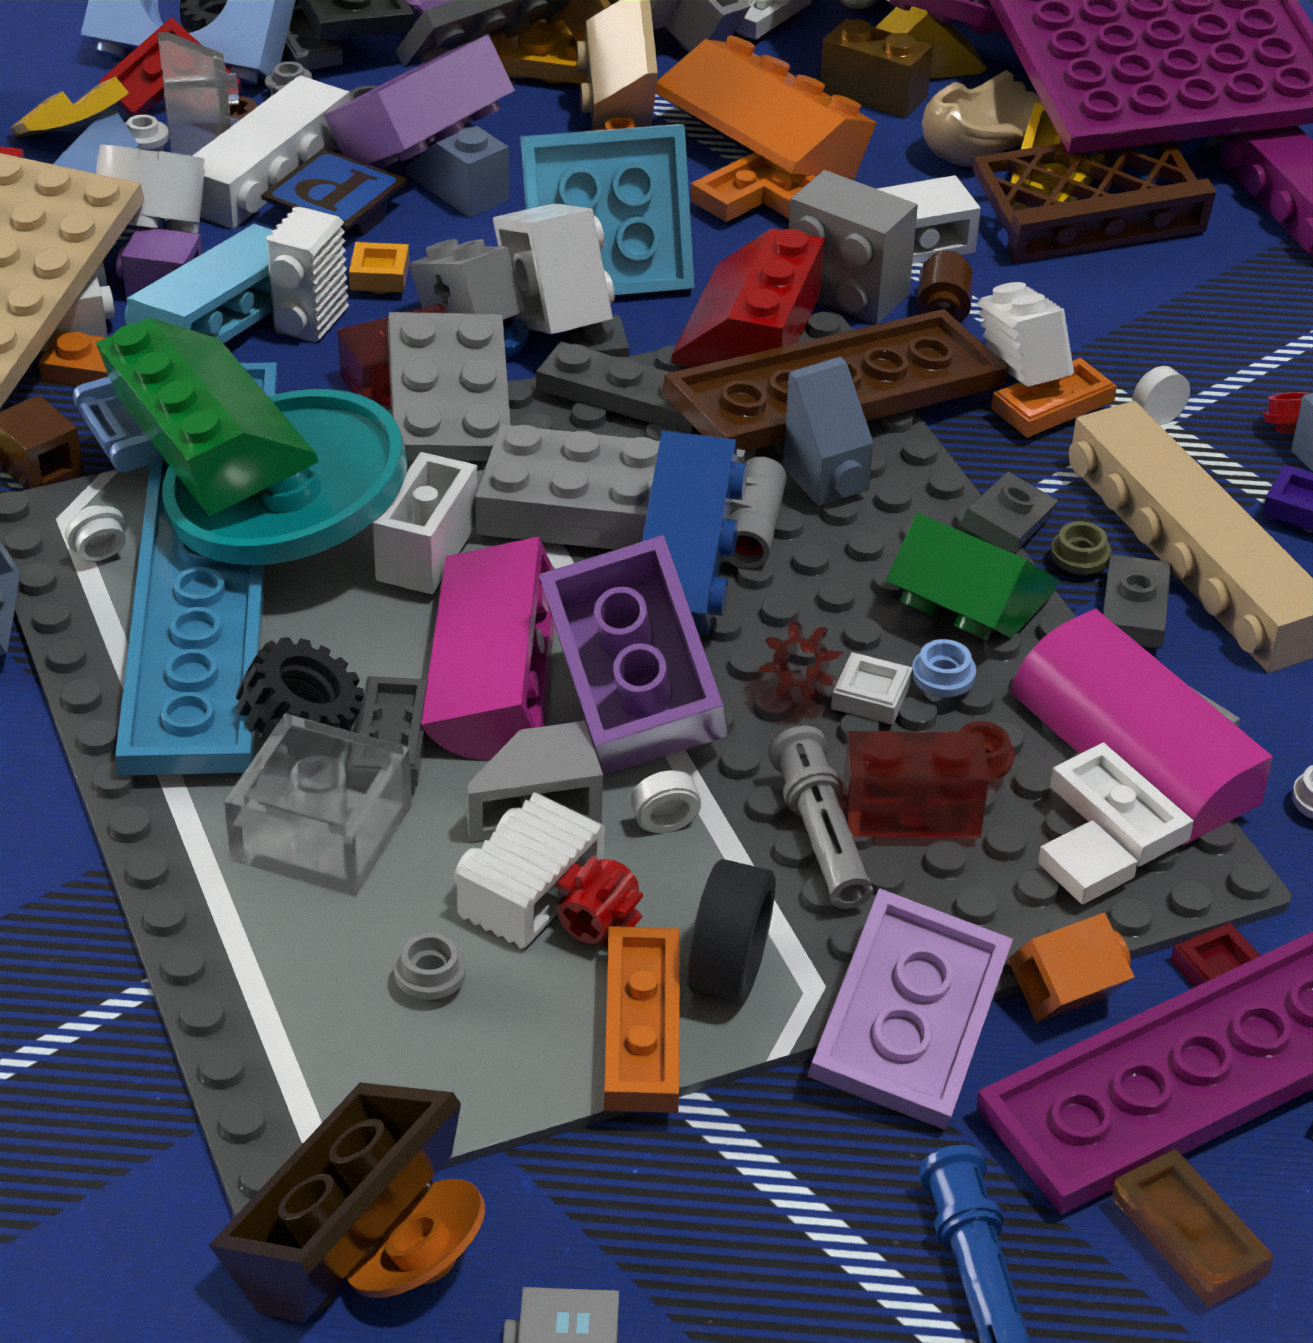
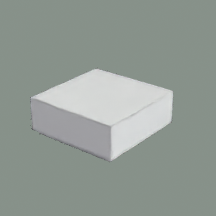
M852 652L833 690L831 709L893 725L911 686L913 668Z
M1093 820L1042 845L1038 864L1082 905L1135 878L1138 862Z

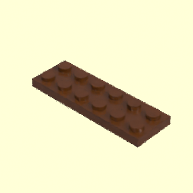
M941 309L667 373L664 376L662 394L703 436L735 439L737 449L749 451L785 442L789 372L842 357L848 365L865 419L868 421L1005 386L1009 367L947 311Z

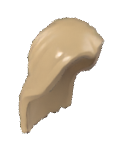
M1007 70L974 89H967L963 84L954 82L939 91L927 103L922 119L923 136L927 146L936 157L954 165L973 167L974 157L1002 153L1003 151L1021 147L1034 103L1042 102L1034 92H1027L1023 83L1014 82V75Z

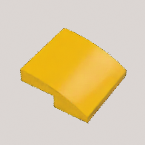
M117 77L98 84L74 104L62 91L44 100L11 126L9 130L15 137L60 129L101 112L129 94V92Z

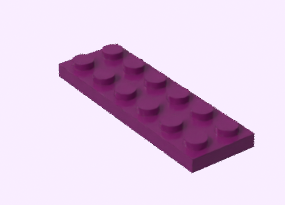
M1313 931L979 1090L977 1095V1111L1060 1215L1312 1090Z

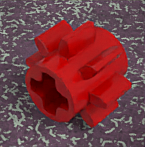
M592 856L583 867L574 863L555 885L564 894L555 905L556 909L559 910L560 922L570 935L584 943L595 944L600 942L606 946L608 944L609 926L635 927L643 917L635 909V906L644 897L642 892H639V883L631 870L616 860H598L597 857Z

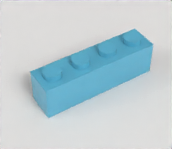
M253 224L127 298L125 309L126 325L138 323L150 317L219 338L222 343H225L272 313L266 236L271 235L272 229Z

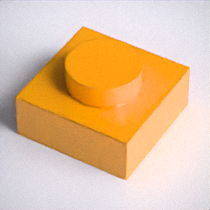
M355 242L349 269L350 290L369 291L374 294L404 293L410 263L409 244Z

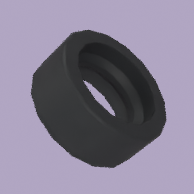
M720 859L714 864L700 900L689 947L687 986L690 991L737 1003H743L749 997L762 961L773 913L776 878L772 870L726 859Z

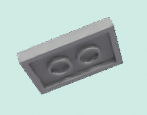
M389 312L388 348L391 414L400 429L407 460H415L420 452L458 461H488L500 425H511L502 314Z

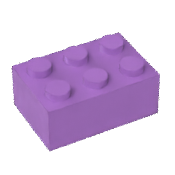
M487 34L414 67L326 113L324 117L343 156L382 169L398 160L404 161L428 149L427 144L436 139L441 141L458 133L460 130L465 129L464 124L471 120L475 122L500 110L501 107L497 100L515 91Z
M664 535L539 574L548 608L603 776L728 736L723 703Z

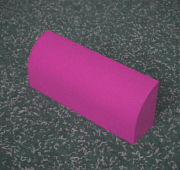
M539 536L445 557L421 726L434 742L454 754L477 760H491L519 730L545 726L554 623L539 574L551 571L553 568Z
M1096 608L1063 623L1048 633L1029 652L1019 667L1010 693L1077 753L1081 754L1104 742L1194 821L1190 840L1181 844L1182 846L1262 805L1273 756Z

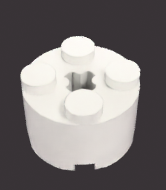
M99 146L96 174L141 183L145 200L128 225L163 229L164 219H168L167 230L198 234L205 175L204 158L123 146Z

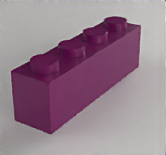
M1299 126L1224 135L1219 145V162L1313 257V140Z

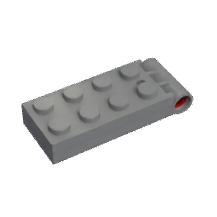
M501 424L475 495L477 535L522 540L539 536L541 542L613 550L642 542L660 441L646 437L627 438L598 435L588 431L569 432L541 429L530 425L512 426ZM737 449L738 462L744 463L745 450ZM754 457L745 462L748 469L743 500L732 499L729 520L738 521L737 541L733 558L723 557L722 562H730L736 567L744 569L757 568L768 560L787 480L786 471L782 465L774 459L767 457Z

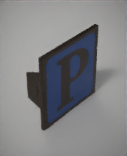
M323 148L261 194V199L289 211L300 206L339 216L344 221L341 226L344 231H347L357 223L361 235L364 236L385 219L388 198L407 184V178Z

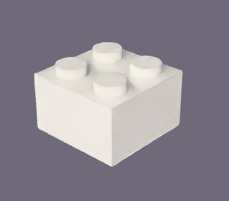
M552 203L493 217L498 246L508 247L526 311L514 316L522 320L528 326V329L554 334L613 319L610 304L614 302L615 298L614 286L610 275L604 271L600 249L604 247V232L599 219L593 215L592 208Z

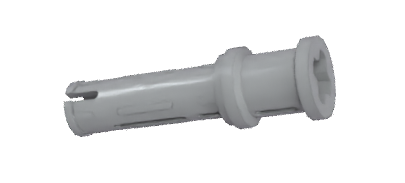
M806 725L792 727L781 732L773 739L769 746L768 756L774 769L781 772L786 784L783 789V797L788 808L803 819L812 849L827 883L832 904L843 909L855 908L869 900L873 894V887L870 878L866 874L855 845L854 837L839 803L842 798L844 785L838 772L828 765L825 757L828 744L822 731ZM798 745L802 746L805 751V757L800 759L797 751ZM823 814H824V817H825V820H826L825 823H824L823 818H822V815H823ZM829 835H831L833 838L838 854L835 853Z

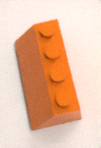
M727 36L725 42L704 39L657 80V95L792 174L818 176L822 171L827 170L846 178L855 179L877 123L859 112L861 105L856 101L840 95L829 96L823 92L825 85L822 82L805 75L794 76L788 73L790 67L788 63L772 56L762 55L760 57L753 53L755 49L754 44L735 36Z

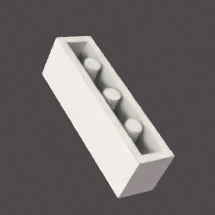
M299 75L195 153L193 156L205 159L200 218L231 229L236 228L267 203V201L261 199V194L321 149L333 151L337 148V141L324 115L349 102V91Z

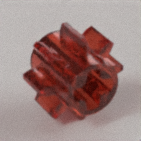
M799 621L789 622L788 631L790 639L782 641L779 638L767 637L765 640L768 646L775 650L773 662L765 663L760 667V670L766 673L775 672L781 680L775 693L778 696L785 695L793 686H800L801 696L804 701L814 700L815 690L813 683L820 681L829 686L837 684V679L828 672L830 660L839 659L843 656V652L839 650L828 651L822 643L827 635V628L819 627L810 637H804ZM799 643L804 653L814 652L816 657V665L806 668L807 679L803 678L801 670H790L788 666V658L797 655V644Z

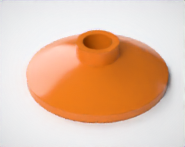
M445 1179L432 1182L429 1190L420 1199L409 1204L387 1228L380 1246L370 1255L359 1260L349 1271L346 1278L352 1288L364 1297L385 1298L407 1292L420 1285L434 1283L443 1278L453 1268L456 1259L473 1241L482 1225L485 1216V1201L477 1187L471 1182L462 1179Z

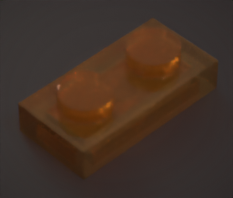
M1176 1149L1115 1180L1113 1200L1208 1307L1269 1275L1274 1255Z

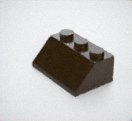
M359 1082L209 1244V1247L259 1314L304 1323L310 1316L318 1313L328 1305L334 1296L335 1287L357 1262L370 1255L380 1246L387 1228L409 1204L420 1199L432 1185L433 1176L452 1156L461 1103L454 1092Z

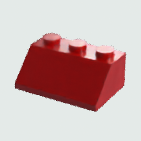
M771 228L718 263L672 352L671 363L697 367L798 343L821 293L825 238L807 235L796 229L779 230Z

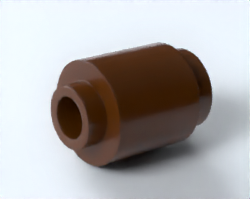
M949 250L939 251L922 265L916 303L919 315L944 309L959 323L967 318L971 310L973 270L961 254Z

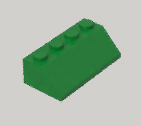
M149 317L138 323L122 326L113 335L96 342L118 400L209 517L319 462L316 452L219 338Z

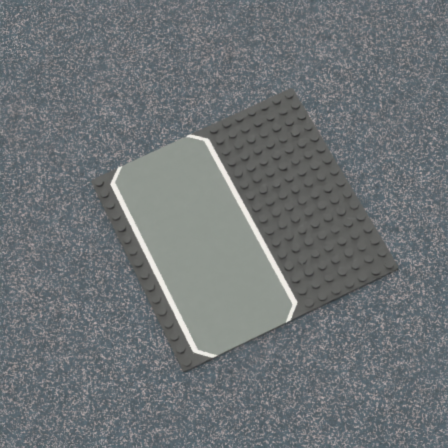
M818 312L809 317L798 343L851 331L852 328L839 313ZM675 345L665 346L659 350L633 356L618 357L621 359H632L640 364L668 372L693 368L671 363ZM536 377L507 381L512 426L530 425L541 429L569 432L588 431L598 435L627 438L646 437L655 441H660L662 430L685 433L536 390ZM915 409L866 421L873 440L870 486L868 491L817 506L786 471L787 480L768 560L762 566L752 569L736 567L730 562H722L719 577L728 579L725 611L723 616L713 615L709 636L699 634L723 703L728 736L603 776L602 823L600 824L605 826L604 859L616 860L625 865L635 875L639 883V892H642L644 897L635 906V909L643 917L635 927L680 928L679 1097L815 1055L879 888L1013 939L991 1002L1022 993L1008 958L1028 941L1104 912L1112 929L1117 931L1125 940L1129 949L1130 959H1134L1173 947L1176 944L1229 922L1234 927H1239L1284 913L1289 908L1291 901L1290 891L1234 819L1184 846L1179 845L1142 866H1137L1135 878L1083 905L1038 864L1040 847L1088 823L1080 813L1050 787L1053 767L1079 755V753L1015 698L1010 691L1019 667L1035 645L1052 630L1076 618V616L1055 590L1012 639L992 630L988 641L955 627L953 624L958 615L938 606L934 616H930L900 602L904 590L885 580L916 512L976 537L962 529L960 523L968 507L982 496ZM697 429L693 432L695 435H702ZM785 442L745 451V462L754 457H767L774 459L783 467ZM407 460V471L415 460ZM462 461L477 465L479 487L487 461ZM150 465L127 472L113 470L23 491H10L0 494V541L21 571L14 614L234 1217L359 1082L454 1092L461 1103L452 1156L440 1170L630 1113L628 1111H604L608 944L604 946L600 942L589 944L577 940L565 930L557 914L527 947L520 949L515 942L508 943L504 936L496 937L492 930L485 931L481 924L474 926L469 918L463 920L457 912V885L454 882L456 867L462 856L469 849H481L485 840L469 841L467 833V784L490 760H477L454 754L438 745L426 733L418 786L351 782V761L360 717L359 712L341 745L335 751L332 749L329 755L321 758L316 752H314L311 759L300 758L296 750H292L290 756L279 752L280 745L272 742L267 746L260 741L259 738L262 733L256 730L252 773L118 775L115 755ZM94 505L118 509L126 521V531L124 533L126 541L119 552L104 560L87 561L79 553L70 549L65 539V529L80 510ZM372 522L353 537L325 551L293 561L266 565L261 650L269 641L273 640L277 644L280 638L290 637L294 644H297L300 638L310 640L311 647L317 650L323 645L331 650L329 653L330 657L333 659L342 657L348 663L345 670L347 672H356L360 679L357 687L364 690L367 676L428 679L442 581L433 594L376 581ZM476 526L459 554L522 539L477 535ZM542 542L553 570L614 551L613 549ZM1021 546L1013 553L1035 565ZM555 626L545 726L585 721ZM948 639L963 644L970 651L972 660L976 665L974 685L970 690L958 696L936 697L920 689L912 678L911 686L893 725L831 709L833 690L852 652L912 667L915 657L921 652L924 645L934 640ZM806 725L822 731L828 744L827 755L825 756L828 765L838 772L844 785L842 798L839 803L854 837L855 845L866 874L870 878L873 887V894L869 900L855 908L843 909L832 904L827 883L812 849L803 819L788 808L783 797V789L786 784L781 772L774 769L768 756L769 746L773 739L781 732L792 727ZM798 745L797 751L800 759L805 757V751L802 746ZM663 771H681L690 775L701 798V809L697 816L689 824L673 832L654 833L642 829L636 820L630 802L634 788L645 778ZM823 814V815H822V818H823V821H824V823H825L826 820H825V817H824V814ZM829 835L835 853L838 854L833 838L831 835ZM720 859L772 870L776 878L773 913L762 961L749 997L743 1003L692 992L687 986L689 947L697 911L714 864ZM428 932L443 934L452 939L463 954L466 962V976L460 988L451 995L433 1000L418 999L406 994L396 983L394 975V963L403 945L413 936Z

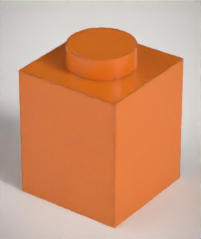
M1105 912L1035 937L1008 958L1036 1024L1106 998L1135 978L1130 968L1131 959L1128 946L1123 937L1112 929Z

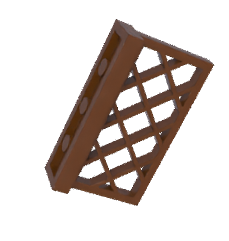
M1174 141L1068 154L1064 144L1058 143L974 157L972 167L1009 236L1006 251L1013 264L1207 231L1216 195V190L1208 178L1196 179ZM1156 146L1162 157L1160 160H1157L1135 150ZM1097 154H1104V157L1116 162L1110 168L1088 158L1097 156ZM1059 163L1068 168V170L1062 176L1041 168V165ZM1125 165L1150 174L1144 181L1121 171ZM1007 171L1019 174L1021 177L1014 184L995 177L994 173ZM1080 171L1089 177L1102 181V183L1096 189L1073 179ZM1159 177L1176 183L1165 186L1155 185ZM1030 181H1034L1054 190L1048 197L1029 190L1026 186ZM1112 185L1129 191L1117 194L1107 193ZM1064 192L1081 199L1064 203L1058 201ZM1017 201L1032 208L1014 211L1012 206Z

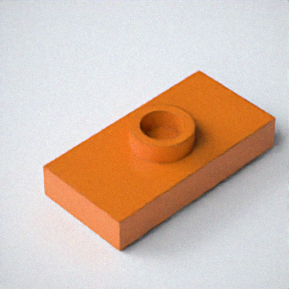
M1078 358L1072 361L1074 373L1071 376L1030 387L1019 382L994 392L991 409L1028 438L1114 402L1117 386L1082 358Z

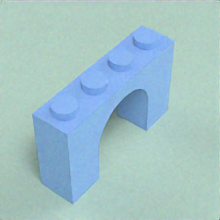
M89 0L80 35L97 45V53L123 60L126 53H131L163 25L159 14L158 0ZM227 0L222 12L213 22L189 34L235 75L241 83L257 85L258 79L265 80L266 76L271 75L274 67L281 63L295 0Z

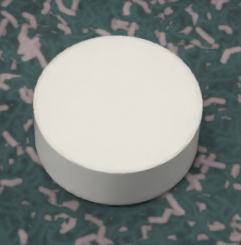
M1169 366L1156 367L1140 379L1134 390L1132 401L1135 400L1159 425H1164L1174 420L1185 408L1190 396V385L1188 380Z
M663 771L645 778L634 788L630 798L639 826L646 831L654 833H668L683 828L697 816L701 809V798L693 778L681 771Z

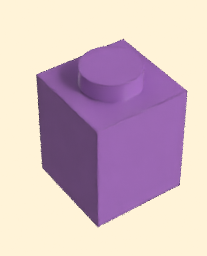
M138 226L127 246L120 248L116 262L117 276L120 279H124L126 301L131 295L202 254L201 235Z

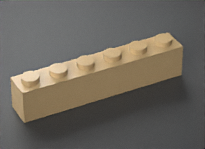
M1135 400L1076 417L1073 441L1069 447V464L1074 472L1081 476L1099 494L1106 506L1114 510L1135 532L1137 538L1143 544H1146L1161 561L1171 563L1170 573L1179 579L1202 603L1204 609L1227 629L1237 640L1239 646L1248 652L1267 673L1313 659V578Z

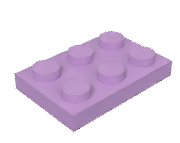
M879 888L807 1077L946 1130L1013 939Z

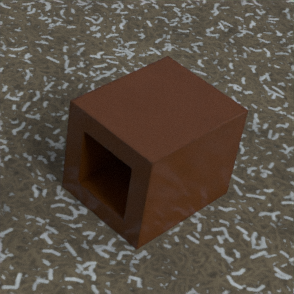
M40 395L1 411L0 467L25 490L72 480L83 475L84 470L77 427Z

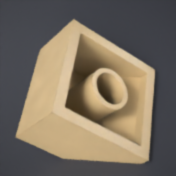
M619 0L586 20L585 41H576L577 71H586L587 83H580L581 113H590L592 131L604 128L605 122L608 119L617 116L632 118L635 121V128L652 126L658 70L650 0Z

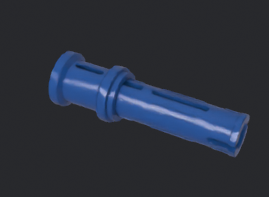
M952 1145L941 1148L927 1156L922 1161L918 1171L922 1186L928 1192H932L938 1211V1216L934 1222L937 1238L946 1248L952 1250L955 1255L980 1343H1031L998 1239L1004 1224L1002 1211L996 1202L989 1199L983 1180L987 1171L984 1154L977 1147L970 1145Z

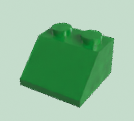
M916 512L885 580L904 590L900 602L930 616H934L938 606L958 615L953 624L955 627L988 641L992 630L1012 639L1054 593L1059 583L1057 579L1027 559Z

